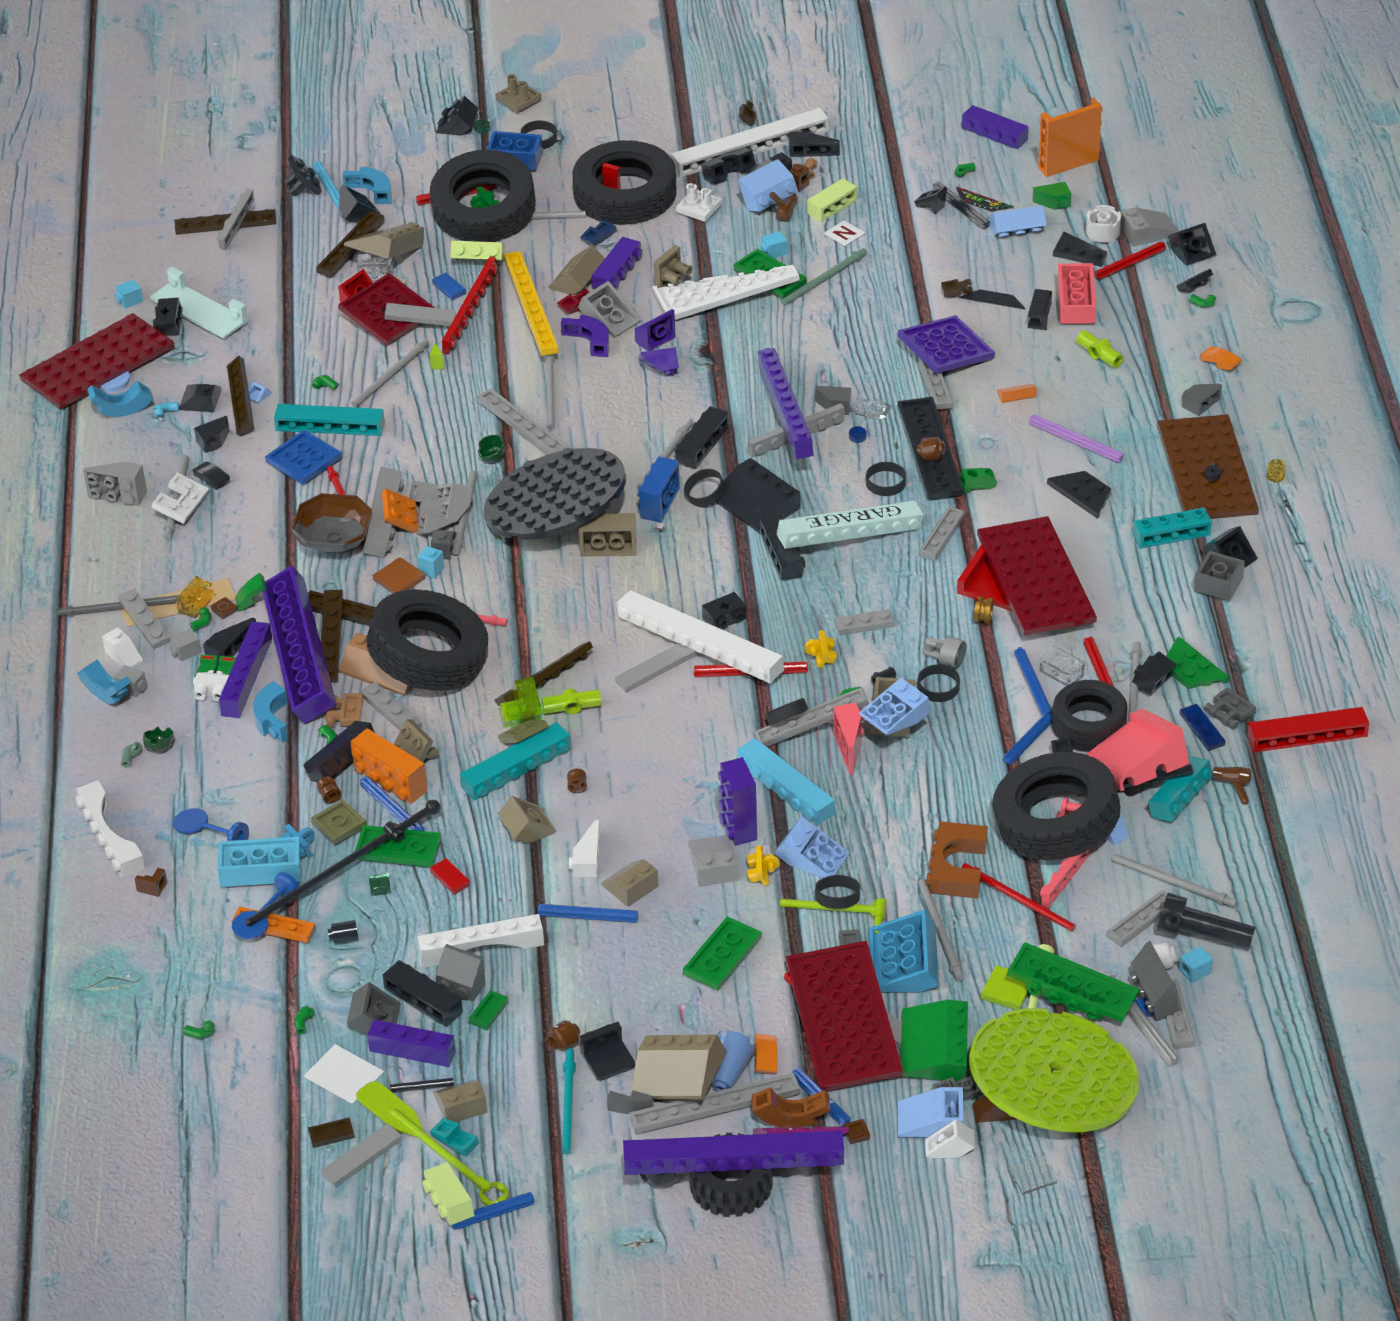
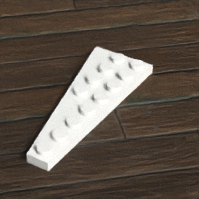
M788 265L774 267L766 272L755 270L753 274L744 275V272L738 273L739 276L728 277V275L703 278L700 282L689 280L685 281V284L680 285L669 283L667 287L657 288L656 285L653 286V292L664 313L673 309L675 310V320L790 284L800 279L795 267Z

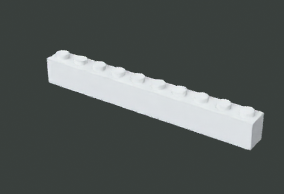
M820 108L671 153V158L674 161L676 173L681 178L702 171V163L742 147L752 149L755 155L789 144V132L806 131L818 135L829 132V118Z
M630 590L617 602L619 618L680 643L683 646H687L768 683H771L784 671L782 655Z

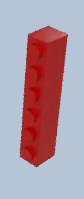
M1356 707L1248 722L1247 738L1253 753L1368 737L1369 720L1364 708Z

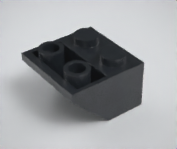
M463 96L460 100L456 99L450 108L446 107L442 111V118L437 123L436 132L438 134L461 136L471 128L479 108L466 96Z

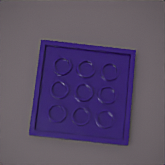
M956 315L898 330L897 336L936 374L995 357V351Z

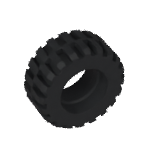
M732 1132L722 1136H731ZM772 1168L743 1170L748 1175L736 1181H725L715 1177L714 1174L719 1171L689 1172L690 1190L695 1201L701 1203V1207L708 1211L710 1209L711 1213L716 1215L720 1213L724 1217H730V1215L742 1216L745 1212L747 1214L753 1212L755 1207H761L764 1201L769 1198L773 1186Z

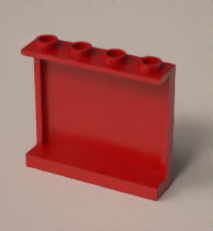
M981 544L957 580V594L978 601V596H983L984 599H988V597L994 598V606L1012 611Z

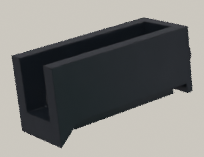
M1035 289L1028 317H1030L1028 328L1047 330V318L1052 305V291Z

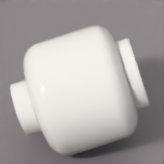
M1169 942L1152 944L1165 969L1173 968L1175 962L1178 961L1175 946H1171Z

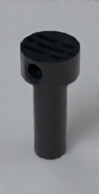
M1167 893L1158 922L1157 932L1177 937L1179 930L1249 950L1255 926L1187 907L1188 898Z

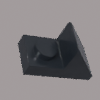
M944 186L921 194L914 201L917 207L922 205L925 207L930 206L933 213L937 214L945 206L947 187Z

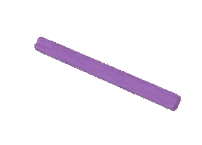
M1032 414L1029 418V423L1033 426L1117 463L1123 460L1124 454L1120 451L1038 415Z

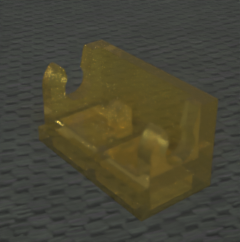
M195 576L176 598L178 613L196 619L200 614L199 610L206 607L215 597V591L205 587H211L212 583Z

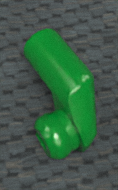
M322 725L318 729V734L321 737H327L326 745L337 736L336 732L329 725Z

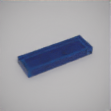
M1198 704L1180 709L1179 714L1207 751L1225 746L1226 740Z

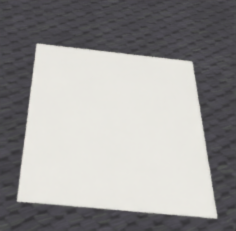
M335 1044L303 1077L353 1104L357 1100V1091L367 1083L375 1081L384 1071Z

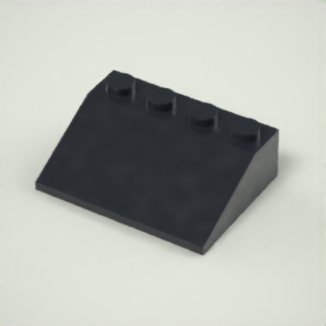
M751 457L737 465L724 480L726 485L725 492L715 502L759 534L760 518L781 514L783 519L801 509L800 491Z

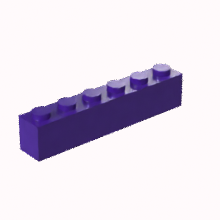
M251 622L219 698L221 716L241 717L272 642L270 623Z

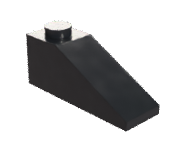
M806 131L789 132L790 157L840 156V140Z
M252 617L214 633L203 644L205 655L218 656V660L220 656L233 657L240 650L252 621H256V618Z

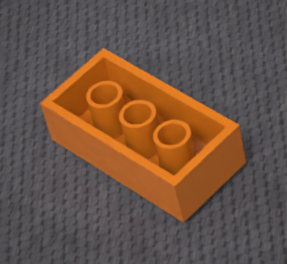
M368 728L351 741L353 767L358 773L368 776L374 782L383 786L385 790L391 791L401 800H405L410 804L427 792L425 764Z

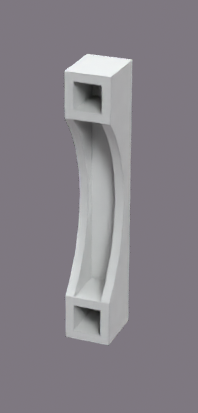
M99 780L76 788L78 795L75 797L76 803L79 808H83L82 812L85 820H90L92 832L98 834L99 844L105 846L106 856L108 859H112L114 870L116 872L119 871L122 878L145 870L143 855L136 843L116 835L105 823L104 818L108 802L106 792Z
M539 914L417 936L423 968L439 965L446 944L465 951L474 947L491 944H506L522 949L544 945L543 928Z

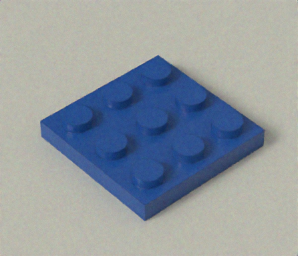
M302 430L266 455L265 461L304 485L327 469L328 466L340 460L342 452L308 431Z

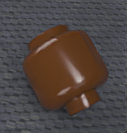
M939 437L923 438L917 446L918 455H921L924 461L940 460L942 455L945 454L944 441H941Z
M564 1020L550 1028L548 1035L549 1043L555 1050L566 1051V1049L578 1044L580 1029L575 1023L572 1024L570 1021Z

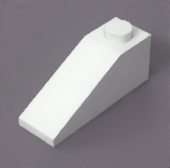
M595 820L574 847L573 857H569V869H573V878L598 877L599 820Z

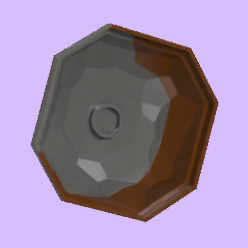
M320 493L299 504L292 532L302 546L318 550L321 553L337 552L345 554L349 549L356 548L364 540L372 516V509L355 495Z

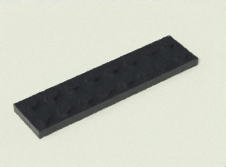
M933 397L897 401L900 417L927 500L963 495V487ZM939 437L941 441H944L945 454L942 455L940 460L924 461L921 455H918L917 446L923 438Z

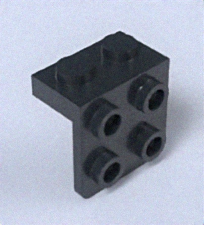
M618 1021L580 1035L581 1054L597 1080L606 1079L635 1067V1061L622 1041V1027Z

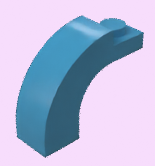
M360 167V171H343V185L349 188L371 190L374 193L375 204L392 203L390 180L383 172L370 167Z
M138 381L125 392L115 395L107 394L93 385L87 389L90 401L97 405L99 412L111 417L135 414L154 399L150 388Z
M98 659L77 673L90 692L105 703L114 704L129 694L126 686L131 681L128 676L120 681L113 679L105 671Z
M275 681L260 690L254 700L255 723L262 736L270 733L273 738L284 742L288 739L286 724L274 716V714L288 704L286 690Z

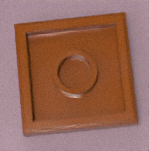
M401 557L372 575L375 582L391 593L410 590L426 579L425 573Z

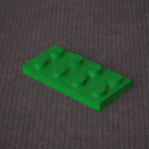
M758 248L733 264L734 270L739 273L744 272V275L753 274L755 270L766 272L774 267L787 266ZM798 272L800 280L770 289L769 291L781 298H785L806 284L807 277Z
M363 825L355 851L384 834L383 827ZM405 829L403 830L405 837L402 841L396 842L389 839L357 860L431 867L435 863L442 839L441 833Z
M726 916L685 965L683 975L719 990L762 938V932Z

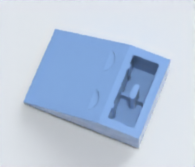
M900 678L859 712V715L885 735H889L919 723L931 712V708L926 695L903 678Z
M802 816L791 827L774 852L775 855L788 865L823 878L835 875L850 853Z
M940 1087L898 1101V1137H929L954 1120L963 1123V1087Z

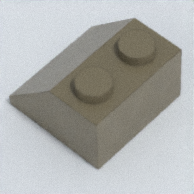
M511 796L498 812L502 819V824L508 828L511 833L510 836L517 842L522 841L529 844L556 832L540 806L523 799Z
M645 859L631 862L601 882V885L629 907L658 887V870Z
M473 1079L433 1092L443 1117L451 1121L458 1122L487 1113L486 1096L478 1080Z

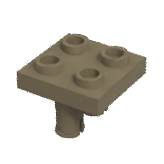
M509 74L507 76L508 87L495 94L496 100L515 112H519L542 99L541 93L528 86L526 81L517 82L515 74Z
M674 245L654 261L655 286L657 285V288L667 287L669 283L678 285L682 281V274L689 276L692 273V266L681 262L680 247Z
M406 719L394 745L424 762L425 758L436 759L438 757V749L431 747L434 741L412 719Z

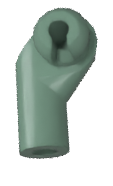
M134 742L123 749L121 759L123 767H129L131 759L141 753V743Z

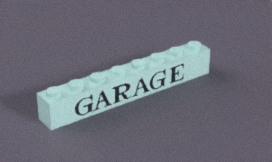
M915 501L785 519L779 520L777 536L784 548L787 549L921 529L924 514Z

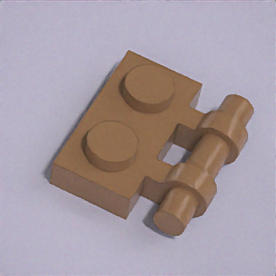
M343 693V699H338V696L334 695L337 705L326 713V725L333 727L334 722L339 720L340 726H350L354 721H360L363 693Z

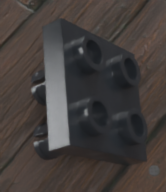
M292 154L288 161L293 172L285 178V182L290 186V193L296 197L305 188L310 189L316 195L321 193L320 181L316 178L314 169L308 168L301 158L297 159Z

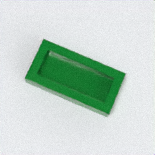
M490 990L469 1017V1024L488 1031L509 1003L508 997Z

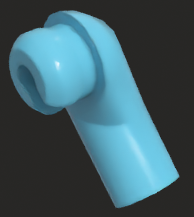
M164 402L157 404L153 409L155 410L154 415L163 416L164 411H179V403Z

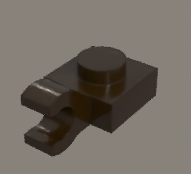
M747 100L746 105L742 104L739 107V117L741 121L751 126L755 123L756 113L752 110L753 103Z
M958 279L941 282L945 298L961 295V291L967 294L973 292L971 286L966 287L972 285L971 279H965L960 282Z

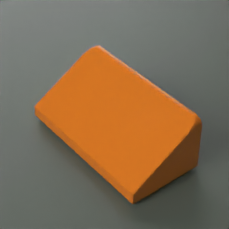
M1033 384L998 389L997 393L1001 402L1004 403L1036 397L1037 388Z

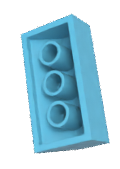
M300 837L219 842L218 876L220 887L274 884V878L279 872L288 873L297 882H301Z

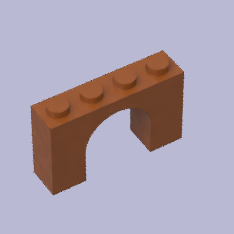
M940 821L939 829L934 831V841H936V844H932L931 856H934V858L929 860V870H931V873H927L926 885H930L931 894L978 899L981 870L958 868L950 865L945 859L959 852L985 854L988 826Z

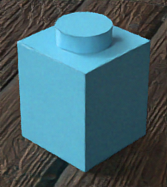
M780 231L761 236L760 250L773 258L786 255L787 240Z
M134 279L115 286V299L124 309L143 302L141 287Z
M426 546L417 557L418 568L425 573V576L436 579L445 568L443 551Z
M1199 946L1180 956L1179 971L1193 983L1212 973V956Z

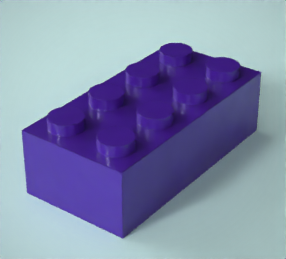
M743 757L720 763V772H718V778L721 786H718L721 796L719 806L722 811L719 814L722 826L725 825L726 834L729 839H732L734 846L756 841V783Z

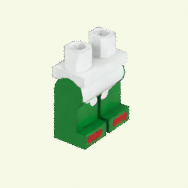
M201 654L199 659L200 665L193 680L195 699L203 700L206 696H212L214 701H219L236 657L220 656L218 660V656Z

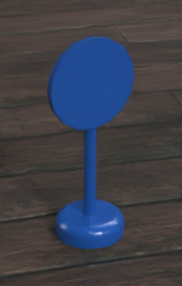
M192 808L181 811L173 819V827L179 833H194L205 827L227 834V841L247 840L249 836V827L246 823L236 822L229 830L207 823L208 815L202 809Z
M279 872L274 878V884L278 891L260 910L275 902L281 894L286 895L299 887L296 879L288 873ZM259 911L240 913L232 921V930L239 938L254 939L260 937L268 928L267 917H264L252 926H247L245 920Z

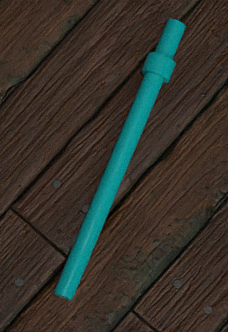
M571 1048L566 1049V1058L563 1063L565 1087L562 1153L566 1155L571 1153L573 1074L576 1072L574 1050Z

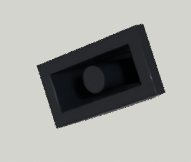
M227 416L194 428L196 442L205 453L222 447L230 431Z

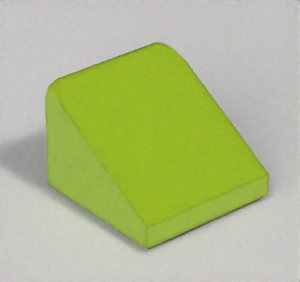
M434 344L430 353L431 368L443 370V355L437 344Z

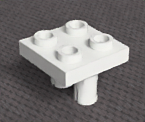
M689 183L686 185L687 196L676 206V212L706 222L722 205V198L711 195V190H708V188L699 191L696 184Z

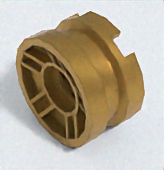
M978 596L977 599L979 601H976L974 610V622L984 621V623L990 624L993 615L994 598L988 597V599H984L983 596Z

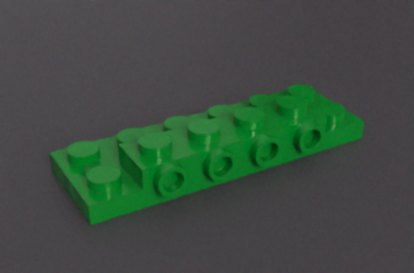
M1026 942L1023 943L1007 971V976L1026 983L1025 989L1031 995L1047 997L1049 1002L1064 1004L1072 1012L1081 1011L1086 1013V1016L1092 1020L1097 1018L1103 1020L1104 1016L1123 1023L1140 991L1137 987Z

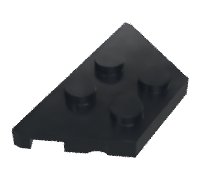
M1086 471L1049 477L1047 479V485L1095 518L1100 517V512L1111 495V488Z

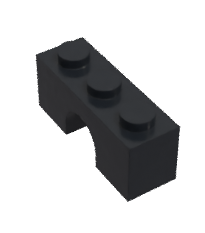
M744 147L701 164L704 180L711 182L728 177L727 173L730 171H743L756 166L753 150Z

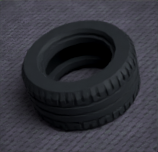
M1080 680L1068 684L1058 692L1053 702L1052 727L1054 733L1059 739L1070 737L1073 749L1090 752L1127 724V701L1118 689L1103 681ZM1083 710L1099 711L1108 717L1100 721L1091 722L1080 720L1072 716V714Z

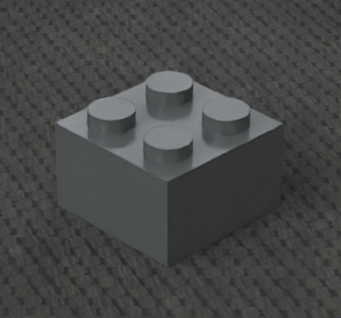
M1208 551L1195 574L1194 591L1230 601L1243 579L1244 561Z

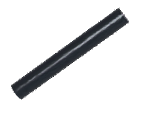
M445 1078L390 1084V1091L394 1093L450 1087L454 1085V1079Z

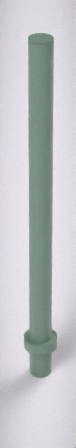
M862 248L858 252L854 251L847 259L781 300L782 304L787 305L851 263L858 262L862 256L867 254V250Z

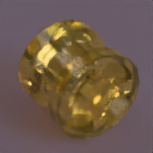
M1280 459L1271 460L1268 463L1267 478L1272 482H1281L1285 478L1286 464Z

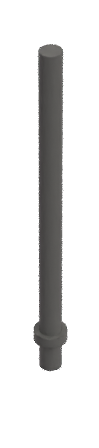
M173 595L143 600L147 606L182 602V596ZM120 602L78 607L71 605L68 608L57 609L58 616L69 615V617H73L74 614L125 608Z

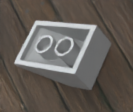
M1137 207L1120 211V229L1133 247L1166 239L1169 235L1179 231L1166 213Z
M609 281L582 297L578 306L584 315L601 321L607 327L609 335L614 338L641 321L639 316Z
M727 835L688 841L699 887L739 881L736 854Z

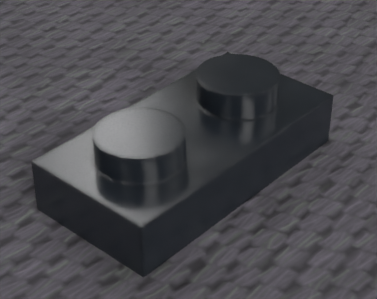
M1210 268L1181 282L1176 287L1178 291L1186 290L1188 292L1196 288L1195 284L1199 283L1201 285L1209 281L1208 277L1214 274Z

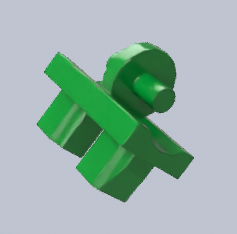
M477 187V196H473L470 201L472 208H486L499 203L498 200H493L494 197L491 191H485L482 187Z

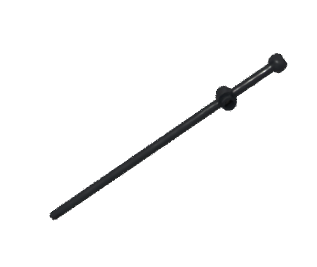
M434 799L429 800L424 809L400 824L391 821L387 822L383 827L384 834L245 920L246 925L252 926L387 840L402 841L405 837L403 830L429 814H438L441 810L440 803Z

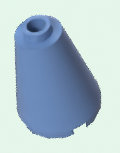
M722 1031L717 1033L727 1054L711 1083L715 1090L720 1091L732 1088L756 1050V1044L752 1045L749 1037L735 1031H727V1034H721Z

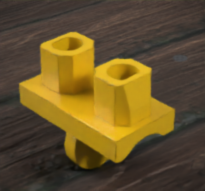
M819 630V638L817 640L810 639L804 648L807 654L815 656L817 667L823 668L825 663L834 664L837 654L836 651H832L835 644L834 638L826 637L825 631Z
M762 845L756 846V853L747 855L748 865L750 868H753L747 870L750 882L753 883L761 880L763 886L769 885V872H774L780 866L779 858L773 854L765 855Z

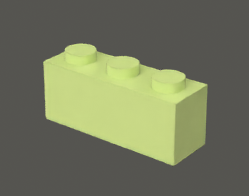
M842 178L807 200V214L823 222L857 201V186Z
M451 241V258L488 260L489 256L495 257L496 260H504L505 243Z
M448 1162L423 1171L425 1180L422 1181L426 1193L430 1192L432 1203L434 1206L438 1205L442 1219L446 1218L449 1225L474 1216L472 1200Z

